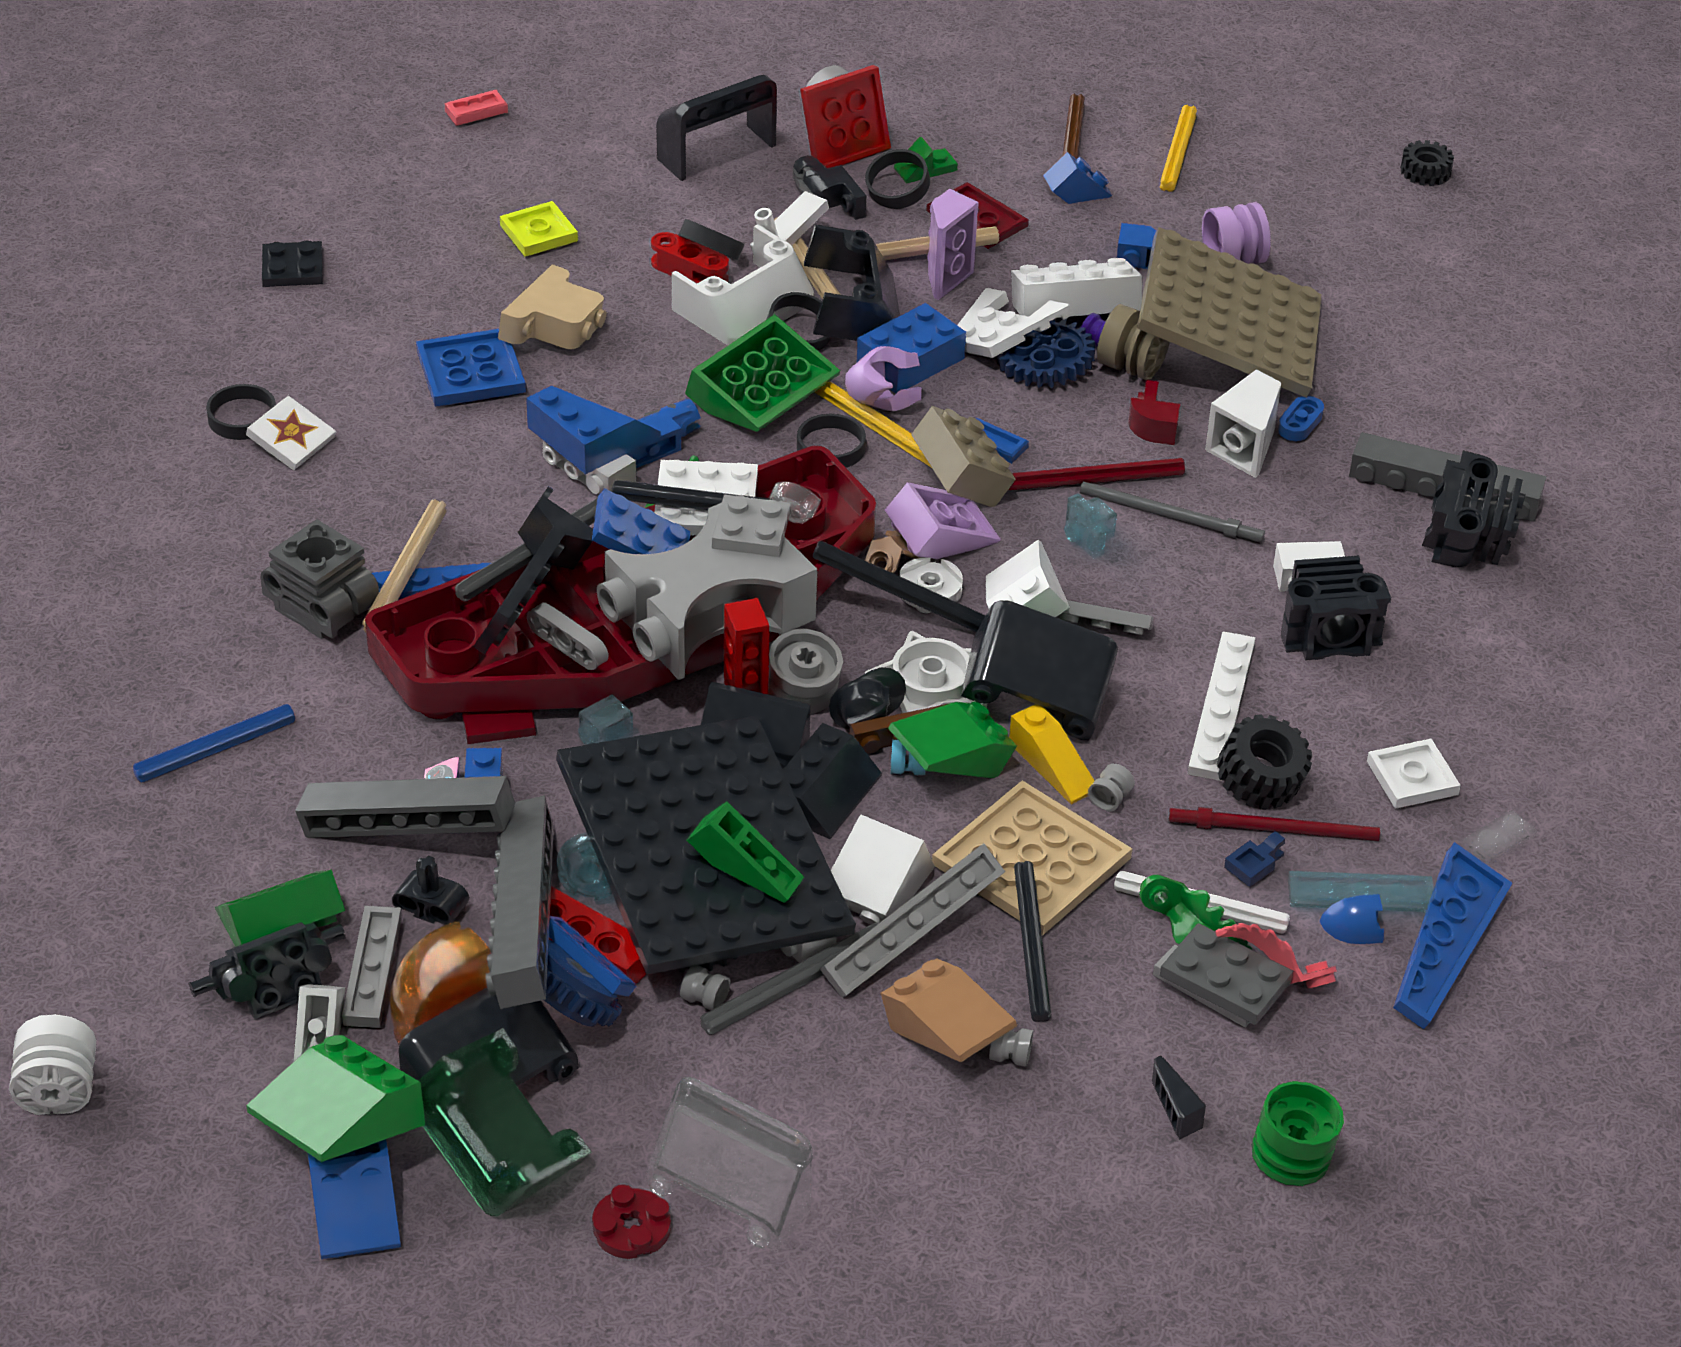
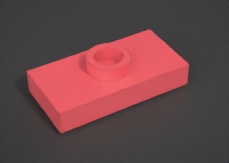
M497 90L447 102L445 103V112L454 124L458 126L508 113V104Z

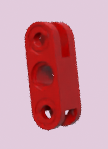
M670 232L657 233L651 238V248L657 252L651 258V265L656 270L672 276L674 271H677L696 284L712 276L719 277L729 283V276L727 275L729 259L724 254Z

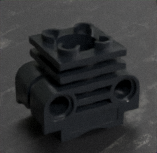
M1463 450L1460 462L1447 459L1443 470L1444 481L1437 486L1431 507L1433 514L1432 523L1426 529L1422 546L1434 549L1431 562L1452 567L1467 566L1474 556L1479 540H1482L1483 543L1478 561L1485 562L1493 543L1496 545L1491 564L1498 565L1501 555L1507 556L1509 553L1511 541L1508 538H1515L1520 520L1516 519L1518 516L1516 508L1522 509L1526 495L1520 493L1523 480L1516 479L1511 494L1507 498L1506 493L1510 476L1507 475L1503 476L1497 494H1493L1498 467L1491 458Z
M1359 555L1294 560L1292 579L1287 589L1281 627V639L1286 653L1303 652L1305 661L1319 660L1335 655L1352 657L1370 656L1372 646L1383 645L1382 634L1385 623L1383 616H1386L1388 603H1391V595L1384 579L1373 573H1363L1364 568L1360 564Z

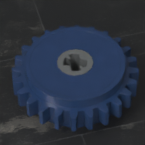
M549 940L546 999L544 1001L563 1015L582 1025L594 1027L599 1023L603 1027L605 1025L610 1027L622 1012V1005L618 1003V995L612 994L554 941Z

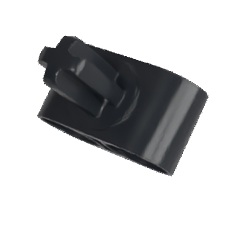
M427 856L417 860L416 870L410 872L394 893L392 903L395 908H401V911L403 909L414 913L413 917L432 924L438 922L444 924L443 928H449L467 905L470 897L462 885L439 876L435 858Z

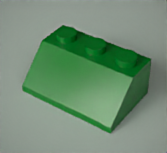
M332 869L316 871L215 906V910L235 947L300 922L304 925L315 922L317 927L325 926L337 921L335 914L345 911Z

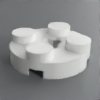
M922 557L907 562L901 568L900 576L956 602L962 597V573L957 566L947 560L941 559L940 564L930 562L931 557ZM903 600L907 604L916 607V609L920 612L930 613V611L925 610L917 605H914L906 600Z

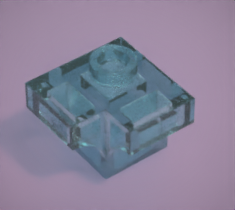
M1079 493L1070 496L1067 501L1066 523L1064 527L1066 537L1069 541L1076 542L1093 559L1104 555L1105 541L1115 536L1117 514L1099 497L1086 501Z

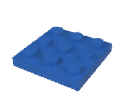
M499 329L416 341L417 354L435 407L526 392V383L511 343L498 339Z

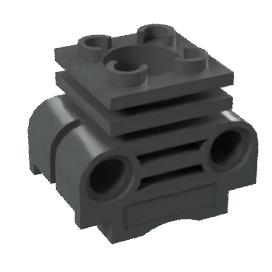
M318 519L268 552L269 557L273 560L270 561V566L261 572L262 594L274 601L275 610L290 620L297 622L320 639L326 636L332 639L336 637L337 630L354 619L355 615H360L371 607L379 594L376 578L367 568L362 566L365 564V558L361 556L365 553L364 547Z

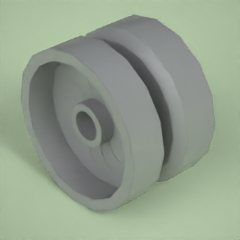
M794 629L781 634L772 643L769 652L768 695L811 704L810 714L826 709L829 706L832 695L838 689L843 665L840 648L833 639L821 632L810 629Z

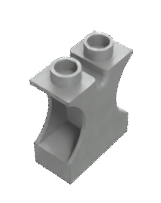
M722 503L708 508L707 521L702 530L691 541L678 548L655 554H629L611 549L605 551L606 582L597 586V598L602 611L612 622L622 619L633 631L634 640L643 657L648 661H654L659 658L678 680L685 678L686 664L692 653L707 640L724 633V604L758 598L768 620L769 631L779 634L786 633L816 620L817 568L785 537L779 557L712 548V535Z

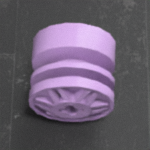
M1253 202L1247 205L1238 204L1233 210L1228 206L1206 210L1202 221L1203 243L1208 248L1221 253H1229L1235 259L1247 264L1266 262L1270 252V230L1264 209L1259 203Z

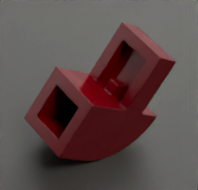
M1146 380L1145 392H1138V398L1131 397L1129 427L1135 435L1143 440L1175 445L1180 404L1157 401L1159 382Z

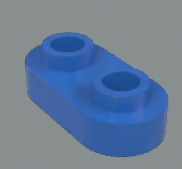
M1300 396L1296 398L1280 417L1279 434L1290 441H1301L1307 438L1322 420L1323 402L1313 396H1307V398Z

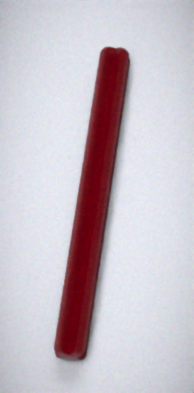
M1183 458L1018 472L1012 473L1016 480L1008 490L1082 484L1083 481L1096 483L1185 474V462Z

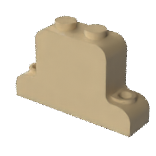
M551 265L501 312L498 339L511 344H521L529 338H536L562 348L576 349L585 340H589L598 327L601 328L607 315V312L602 310L604 297L598 292L570 283V273L568 270Z

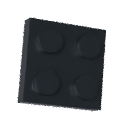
M306 240L302 242L262 244V287L323 284L322 241L312 242Z

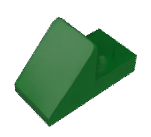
M919 137L908 149L923 157L930 178L957 171L958 163L945 148L932 150L922 137ZM896 163L894 165V169L906 184L919 181L923 177V169L915 164Z

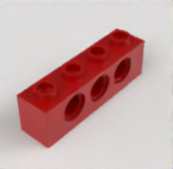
M758 598L724 604V684L768 694L769 623Z
M551 886L550 916L560 917L565 920L636 985L646 975V972L628 929Z

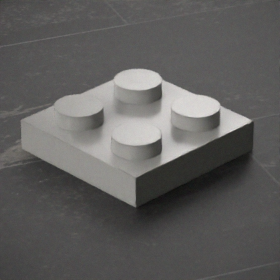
M724 495L712 535V548L779 557L790 517L791 503Z

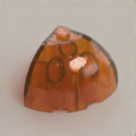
M460 922L449 923L422 937L403 957L395 973L390 994V1015L398 1045H400L406 1034L414 1028L487 987L486 973H490L487 955L491 954V951L471 928L467 927L461 930Z

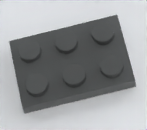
M1197 923L1161 965L1160 977L1256 1025L1291 983L1294 971L1227 937H1217L1215 931Z

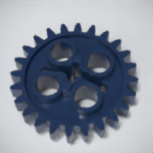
M1055 319L1049 321L1051 327L1042 332L1032 330L1024 335L1025 341L997 355V364H1000V371H1005L1007 378L1014 376V382L1016 383L1025 380V386H1029L1032 382H1037L1038 388L1043 383H1048L1050 387H1053L1054 382L1057 381L1065 385V379L1068 378L1076 381V374L1084 376L1086 375L1085 369L1092 368V362L1095 361V341L1092 340V334H1086L1085 327L1077 329L1076 322L1066 325V319L1061 320L1059 323H1055Z

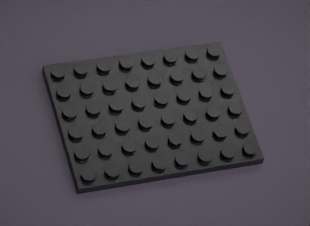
M757 715L557 750L556 761L647 975L854 934L855 920ZM727 801L804 876L801 883L786 902L783 903L712 866L686 841L705 816Z

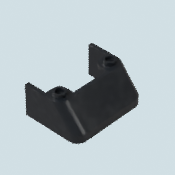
M758 75L665 110L660 114L656 123L657 160L680 181L686 180V133L747 112V127L771 148L775 147L777 124L776 83L767 75Z
M815 224L805 256L804 266L861 275L862 284L854 287L852 296L824 293L813 328V334L857 341L858 337L899 317L900 312L893 273L869 234L863 230L853 231Z

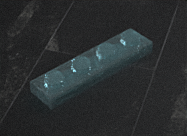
M1289 871L1288 876L1290 907L1329 908L1332 904L1344 898L1379 894L1383 910L1426 912L1434 890L1432 876Z

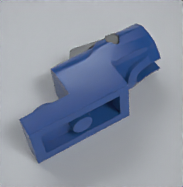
M684 399L659 410L647 412L643 418L638 419V421L661 431V437L627 453L628 456L636 460V468L681 451V437L701 427L698 423L694 422L701 419L695 404L690 399Z

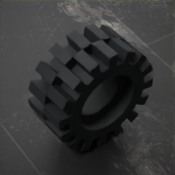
M1420 140L1416 141L1415 144L1411 142L1408 144V147L1405 146L1400 167L1401 174H1404L1405 179L1411 178L1410 182L1414 184L1419 181L1421 186H1424L1425 183H1429V186H1434L1435 182L1441 185L1443 181L1447 182L1449 177H1451L1454 161L1452 150H1447L1446 145L1440 147V143L1436 141L1434 144H1430V140H1425V143H1422Z

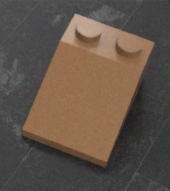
M938 958L924 963L922 968L907 977L898 979L893 986L881 992L890 1029L901 1036L959 1062L964 1061L1017 1027L1016 1020L961 968Z

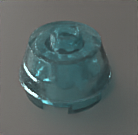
M585 831L568 839L560 848L557 857L558 877L563 887L574 896L578 893L585 897H595L594 901L602 900L612 895L587 832Z

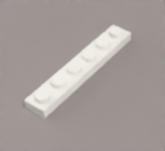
M1222 632L1188 767V775L1222 781L1218 776L1220 769L1217 768V761L1236 723L1256 637Z

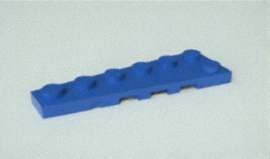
M1455 842L1448 849L1444 857L1393 1006L1394 1009L1422 1029L1431 1022L1513 884Z

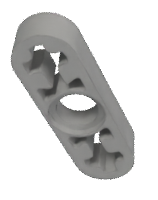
M543 602L528 611L527 621L533 632L586 669L594 670L608 660L607 648L597 636L551 605Z

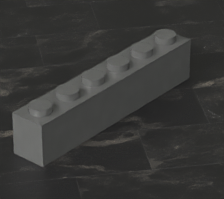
M1361 432L1352 455L1349 477L1389 486L1394 489L1418 493L1423 496L1434 497L1437 486L1444 481L1443 470L1447 459L1460 462L1461 456ZM1497 465L1498 474L1493 494H1497L1504 475L1510 476L1506 493L1507 498L1511 494L1516 479H1522L1520 493L1526 495L1522 509L1516 508V511H1518L1516 518L1534 522L1542 500L1547 476Z
M506 776L308 783L295 812L306 838L505 831L515 805V800Z

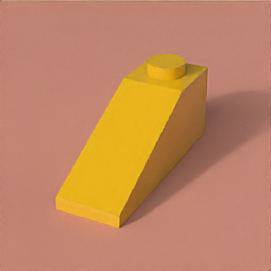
M1034 704L1011 715L1009 738L1017 745L1015 750L1070 804L1088 797V788L1093 784L1094 779L1060 723L1043 706Z

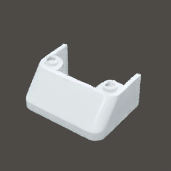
M757 224L753 229V263L760 268L733 284L716 276L708 277L696 284L681 273L674 271L672 273V310L719 341L730 345L767 319L772 303L779 296L790 292H801L814 296V290L792 245ZM784 307L774 312L773 315L775 314L784 321L804 308Z

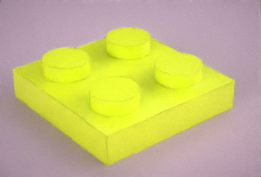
M553 201L500 216V226L525 257L578 241V231Z

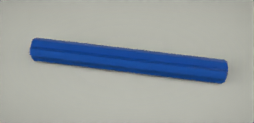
M284 704L135 763L133 765L134 775L139 782H145L293 723L295 721L294 711L289 704Z

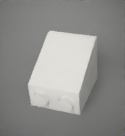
M1256 369L1212 402L1205 450L1256 478L1261 471L1275 430L1281 382Z
M860 814L831 872L849 910L859 913V917L871 925L873 923L879 924L909 901L935 866L924 840Z

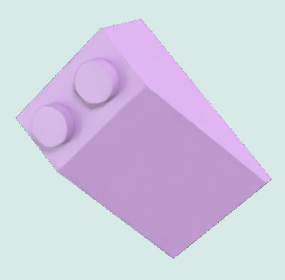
M907 482L885 509V512L892 520L891 525L903 536L907 542L908 550L917 557L940 559L998 543L1001 540L974 501L948 493L946 490Z

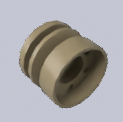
M1119 304L1110 313L1101 332L1097 347L1098 363L1119 371L1126 366L1127 374L1138 375L1141 379L1151 380L1160 369L1170 342L1137 329L1140 311Z

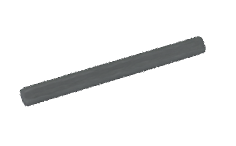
M598 498L576 510L572 515L590 526L595 521ZM525 543L521 544L455 586L457 598H460L463 602H468L529 564L534 555Z
M873 923L703 1014L700 1017L701 1027L707 1034L713 1035L824 975L820 970L821 967L878 923Z

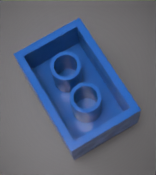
M924 303L858 337L857 362L871 350L882 346L917 353L920 366L897 368L892 363L885 361V380L892 383L893 388L890 390L897 394L900 390L908 389L965 359L966 331L927 303Z

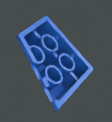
M554 386L545 388L526 398L528 428L585 475L661 437V431L636 419Z

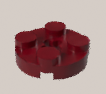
M625 1184L614 1187L611 1190V1194L605 1196L593 1211L592 1227L597 1243L605 1252L623 1259L637 1258V1255L645 1254L649 1251L650 1254L658 1251L666 1243L671 1231L668 1202L644 1189L632 1188ZM636 1218L641 1225H632L630 1229L625 1228L624 1220Z

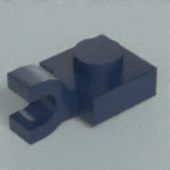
M1274 831L1258 846L1249 840L1225 858L1224 868L1251 887L1275 869V862L1284 856V852L1279 848L1285 844V838Z

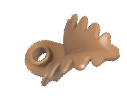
M889 530L885 533L888 537L877 538L868 544L870 547L865 560L874 565H877L879 561H886L887 565L884 569L895 573L902 554L914 559L921 557L913 555L908 550L907 542L899 532Z

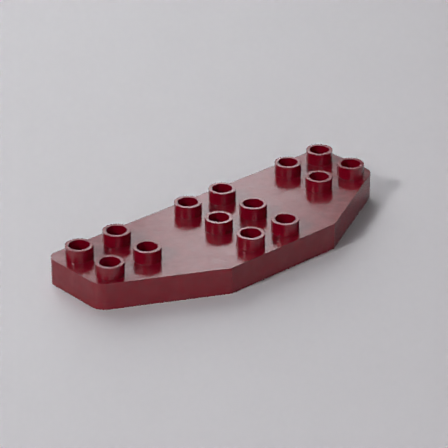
M810 446L758 465L756 497L791 503L790 517L784 537L817 568V601L842 573V571L817 561L812 557L817 543L824 541L858 557L875 535V498L830 450L822 446ZM655 504L646 507L645 509H650L653 512H655ZM690 535L689 541H691L697 535ZM594 541L573 570L552 565L540 585L533 581L538 585L536 591L526 606H523L524 609L500 645L497 647L492 643L485 655L473 646L528 564L468 602H463L460 598H457L455 586L478 571L373 609L365 617L369 655L411 709L433 719L447 718L456 712L608 707L677 679L659 658L654 661H648L643 657L634 640L633 631L622 619L612 622L602 611L597 598V586L606 582L605 551L610 549ZM543 602L551 605L597 636L607 648L608 660L594 670L586 669L535 634L527 621L528 611ZM769 631V642L776 640L781 634ZM724 633L707 640L692 653L686 664L685 676L724 661Z

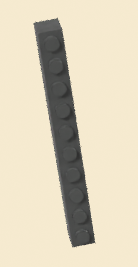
M545 795L516 801L505 831L497 835L499 850L495 851L498 867H494L496 884H493L495 901L491 902L494 918L490 919L493 936H489L491 954L487 955L490 973H486V983L490 996H497L500 1009L546 999L554 825Z

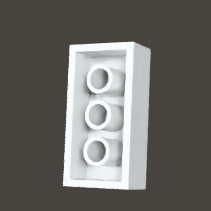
M1123 258L1108 259V263L1098 264L1093 260L1079 261L1078 265L1073 266L1057 262L1049 264L1048 268H1038L1036 265L1020 266V270H1011L1012 304L1017 312L1023 316H1031L1050 300L1069 304L1072 311L1071 316L1090 315L1091 313L1107 314L1111 313L1119 304L1139 311L1141 309L1142 275Z

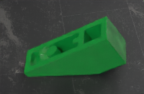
M727 801L705 816L686 840L712 866L783 903L790 898L804 878Z

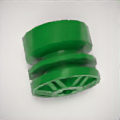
M1292 1081L1279 1084L1272 1089L1263 1104L1259 1124L1251 1144L1252 1157L1258 1168L1271 1179L1285 1185L1303 1186L1315 1183L1322 1178L1329 1168L1344 1124L1343 1110L1336 1098L1325 1089L1308 1082Z

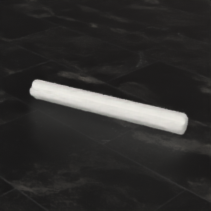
M1119 871L1115 878L1114 889L1139 896L1141 883L1147 877ZM1209 894L1210 901L1208 907L1222 906L1224 908L1223 919H1233L1235 922L1246 925L1257 924L1261 929H1271L1280 934L1285 933L1288 928L1290 918L1286 913Z

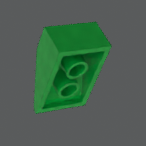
M952 702L892 722L888 727L926 771L994 779L999 776L1017 747L1007 736L1008 731L1000 724L995 723L988 715V709L978 702Z

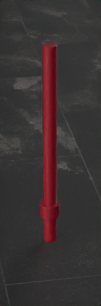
M1198 807L1197 810L1169 809L1168 822L1196 824V828L1211 829V826L1369 841H1379L1380 827L1212 812V808Z

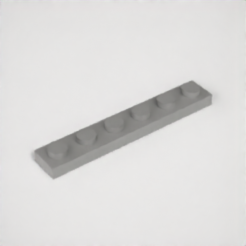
M983 843L821 967L820 970L842 998L1000 877L1005 873V870Z

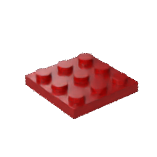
M871 65L800 89L811 156L817 158L826 168L844 165L891 148L879 67Z

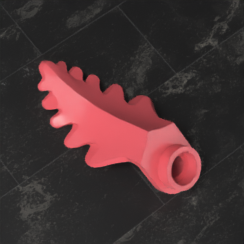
M1239 923L1238 925L1233 924L1232 926H1226L1215 931L1217 937L1244 939L1262 950L1269 959L1293 970L1290 984L1306 981L1308 989L1336 981L1334 972H1337L1336 966L1328 967L1327 961L1305 966L1307 973L1302 974L1292 947L1288 942L1281 941L1271 929L1262 930L1257 924L1249 926Z

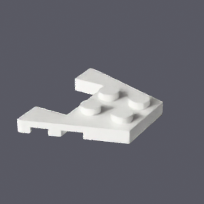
M986 288L958 324L959 327L966 331L965 352L993 358L1025 341L1024 335L1032 330L1042 332L1051 327L1049 321L1059 316L1063 320L1072 315L1070 305L1050 300L1029 317L1015 314L1012 311L1003 312L999 311V309L1009 302L1006 291Z

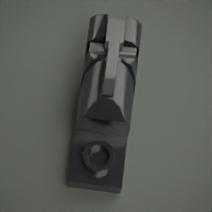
M809 155L800 157L795 161L793 179L801 194L806 191L826 199L829 208L841 205L843 210L849 212L855 220L866 218L867 195L842 165L826 168L817 158Z

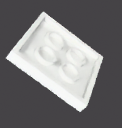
M661 460L658 485L756 497L758 464ZM655 505L654 512L673 523L680 524L690 531V535H698L704 527L708 516V511L664 505Z

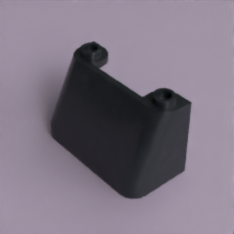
M999 600L991 605L974 636L961 697L980 704L994 702L1001 692L1011 694L1063 713L1061 726L1065 733L1073 738L1089 741L1094 733L1118 652L1117 643L1108 636L1008 600Z
M487 987L411 1030L402 1039L398 1050L400 1070L421 1083L424 1111L454 1142L465 1135L472 1136L481 1129L486 1104L543 1071L544 1076L551 1082L564 1081L570 1078L575 1070L578 1069L576 1052L541 1000L500 1009L497 996H490Z

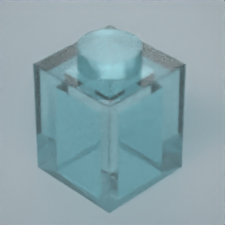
M610 695L579 712V737L585 745L632 737L633 713L615 696Z

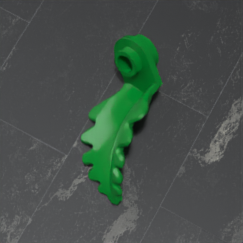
M1151 875L1141 883L1139 894L1141 902L1148 909L1169 917L1172 936L1177 944H1180L1197 923L1213 931L1236 924L1233 919L1221 920L1224 913L1222 906L1208 907L1210 895L1205 890H1189L1184 883L1161 875ZM1227 937L1252 950V947L1248 944V941L1235 937Z

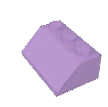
M948 189L942 195L936 197L930 206V243L927 256L928 275L933 296L938 300L974 273L978 202L952 189Z

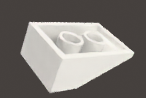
M1039 540L986 575V603L988 608L994 602L1008 600L1053 617L1070 608L1043 544Z

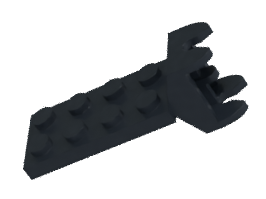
M549 486L517 532L534 557L473 646L484 655L492 643L497 647L500 645L509 629L524 609L523 606H526L538 587L533 581L540 585L552 565L573 570L593 542V528L548 499L554 491Z

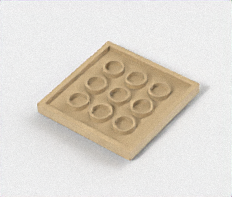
M1022 780L932 854V861L935 867L946 872L984 843L1005 870V873L978 894L1019 921L1014 865L1017 862H1032L1041 933L1043 936L1128 862L1132 856V848Z

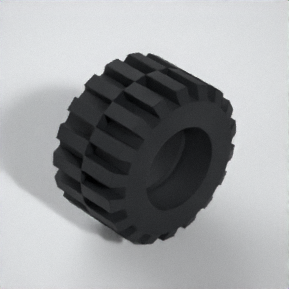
M1262 714L1255 715L1253 719L1248 716L1242 719L1241 723H1237L1226 740L1217 761V768L1220 769L1218 776L1220 780L1225 781L1223 787L1226 791H1232L1234 793L1233 797L1238 801L1240 799L1246 801L1247 806L1253 807L1256 804L1259 805L1260 809L1265 810L1268 809L1270 804L1275 809L1281 807L1283 802L1289 803L1294 795L1296 796L1311 769L1312 762L1310 760L1313 757L1312 750L1307 749L1309 742L1306 738L1300 737L1302 732L1297 727L1293 729L1289 726L1290 722L1284 719L1281 722L1276 720V716L1269 715L1268 718H1264ZM1255 757H1259L1268 761L1274 767L1267 766L1261 763Z

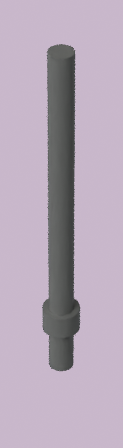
M1084 481L1080 488L1081 494L1223 532V535L1229 538L1237 539V537L1262 543L1265 537L1264 530L1242 525L1240 520L1232 518L1224 520Z

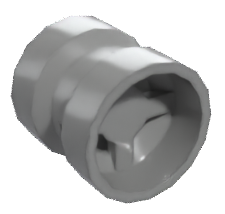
M1114 763L1109 764L1100 774V778L1096 779L1088 788L1089 799L1094 805L1109 812L1115 811L1123 801V797L1127 796L1134 788V777L1124 766Z
M693 965L683 979L680 996L691 1003L699 1001L703 1004L704 1008L713 1010L722 1005L726 1000L730 988V979L721 974L711 975L706 968Z
M1024 1028L1018 1032L1010 1030L991 1043L989 1060L1002 1062L1005 1059H1012L1015 1065L1027 1067L1034 1031Z

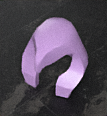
M889 346L877 347L867 353L846 373L845 385L849 396L862 404L881 410L897 411L921 400V387L903 389L893 395L888 390L893 388L892 383L885 380V361L892 363L897 368L920 366L918 354L915 352L910 353Z

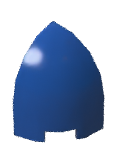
M1379 894L1344 898L1332 904L1320 918L1323 929L1340 941L1350 944L1383 943L1384 928H1380L1377 920L1378 912L1383 911Z

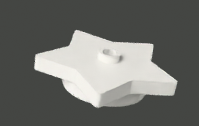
M910 631L904 645L896 652L893 660L865 672L866 674L871 670L886 667L892 668L902 675L906 684L905 697L900 705L903 713L952 702H975L961 697L971 648H961L959 645L948 640L925 638L914 631Z

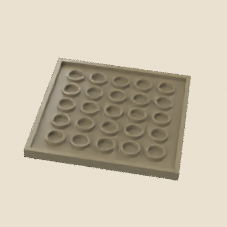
M1158 227L1153 238L1137 329L1247 374H1251L1257 369L1281 382L1282 388L1307 398L1312 389L1322 294L1312 287L1293 283L1283 275H1274L1264 271L1256 264H1247L1235 259L1229 253H1221L1208 248L1206 244L1200 241L1184 238L1176 231Z

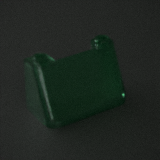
M503 1028L441 1057L419 1080L421 1083L425 1119L424 1129L480 1208L486 1214L495 1217L509 1211L582 1163L592 1153L581 1136L572 1129H562L552 1136L509 1076L517 1067L519 1056L516 1046Z

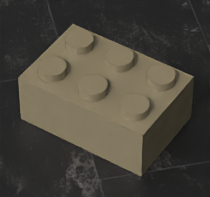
M931 406L911 435L946 491L989 507L996 506L1016 480L1009 470V463L999 455L996 450L997 445L988 438L983 430L984 425L974 417L965 418L959 416L949 408L943 410Z

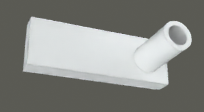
M804 191L775 221L769 208L757 210L754 216L756 224L793 245L829 209L826 199ZM752 242V243L750 244V246H751L752 253H753V242Z

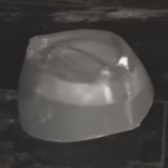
M790 482L776 483L769 497L776 501L791 503L788 521L794 523H804L812 519L821 502L808 489Z

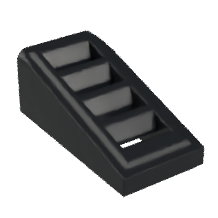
M1160 1055L1154 1058L1152 1084L1180 1140L1203 1128L1206 1104L1164 1057Z

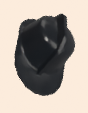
M880 667L844 684L835 691L830 699L829 711L831 718L837 725L849 729L850 724L890 715L899 708L904 700L906 693L905 679L898 671L892 668Z

